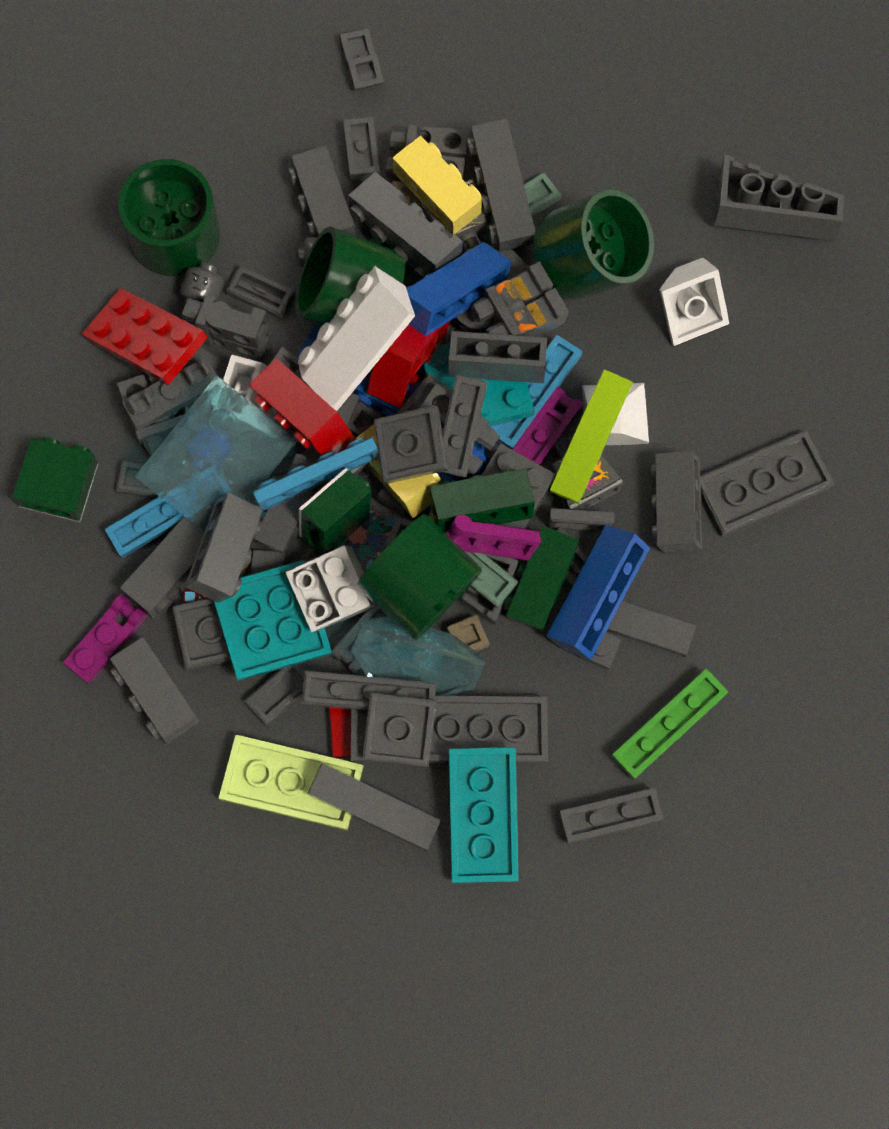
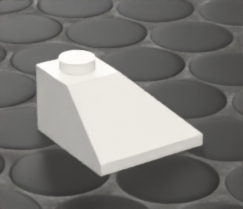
M700 258L675 268L659 289L673 346L729 324L719 271L706 259Z
M633 383L605 446L649 443L644 383ZM582 385L584 412L597 385Z

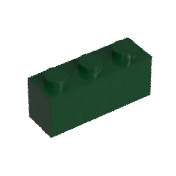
M508 469L499 474L488 476L475 475L466 480L455 482L443 481L437 485L430 486V505L434 521L445 533L451 528L452 522L458 515H465L472 522L493 523L495 525L531 519L534 516L535 499L526 469Z
M542 526L540 531L541 543L530 557L528 563L522 561L516 575V579L520 580L516 593L513 591L509 593L504 609L509 610L507 613L508 619L544 632L579 546V539Z

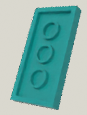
M516 747L449 748L451 882L519 881Z

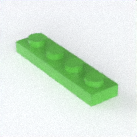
M706 668L614 752L611 757L632 780L636 779L729 692Z

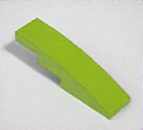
M605 369L603 370L549 492L576 504L580 503L631 390L632 381Z

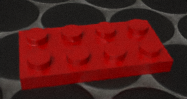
M122 288L117 291L82 333L88 342L167 385L172 382L208 338L202 329Z

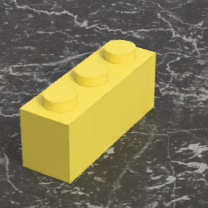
M419 136L392 157L393 172L452 235H455L481 214L482 196L476 187L473 185L468 186L462 180L461 173L452 163L448 165L442 159L439 149L432 142L427 143L422 136Z
M374 424L356 437V440L364 438L365 441L373 438L378 448ZM380 458L368 463L370 471L412 518L430 506V486L437 485L441 481L437 473L386 484L382 478Z

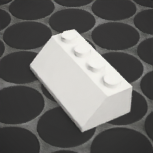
M374 266L369 274H364L360 278L356 290L350 298H346L340 303L336 315L330 323L327 322L320 328L314 343L310 347L304 348L298 359L301 378L336 411L415 317L405 285Z

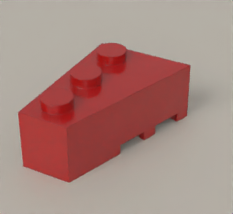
M450 321L427 336H424L408 324L374 365L367 393L401 409L405 403L408 384L416 385L419 376L415 373L424 362H430L447 334Z
M277 358L249 384L256 394L253 398L256 404L265 412L270 409L275 414L273 416L275 421L284 430L290 428L294 432V438L304 448L307 449L309 447L319 458L329 452L340 453L348 449L347 446L356 440L339 413Z

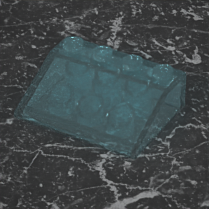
M216 375L135 477L205 532L216 500L229 492L249 502L254 495L253 492L258 490V486L265 482L297 440Z

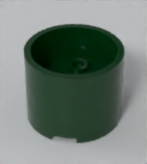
M160 159L143 164L127 177L119 193L118 209L130 247L136 259L148 270L164 276H178L179 273H185L189 267H199L201 262L208 263L217 250L220 240V228L212 190L204 175L195 167L183 161Z
M614 189L600 191L551 211L543 223L538 225L534 236L536 263L540 261L559 295L569 299L586 298L638 280L648 270L654 253L653 231L645 211L630 195Z
M332 226L325 228L311 247L300 275L295 300L297 315L300 318L320 325H324L327 322L330 323L336 315L340 303L344 299L350 298L356 290L360 278L364 274H369L374 266L403 284L405 274L404 257L398 255L395 250Z
M423 514L386 547L365 571L356 586L409 637L418 640L465 593L481 574L482 569L426 514Z

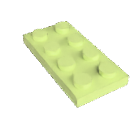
M235 735L219 800L348 831L351 815L307 795L322 763L358 781L361 780L364 765Z

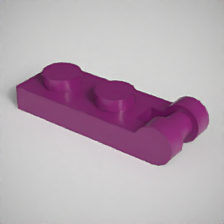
M557 387L512 450L541 466L554 448V445L578 415L584 403L577 398L574 400L565 395L566 391ZM557 405L566 410L564 415L555 410Z
M465 515L456 516L451 524V528L446 532L464 551L529 560L541 543L540 532L499 526L493 523L472 522Z
M123 594L113 601L109 610L63 662L66 667L89 685L110 662V658L116 655L147 617V613L141 608L135 609L130 605V600ZM121 614L128 619L123 627L116 622Z

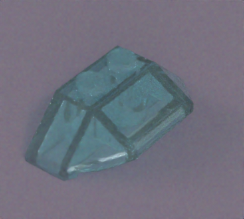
M389 617L362 621L351 648L352 654L358 660L366 676L436 683L435 696H453L462 691L475 690L487 662L486 658L452 634L430 628L418 640H414Z

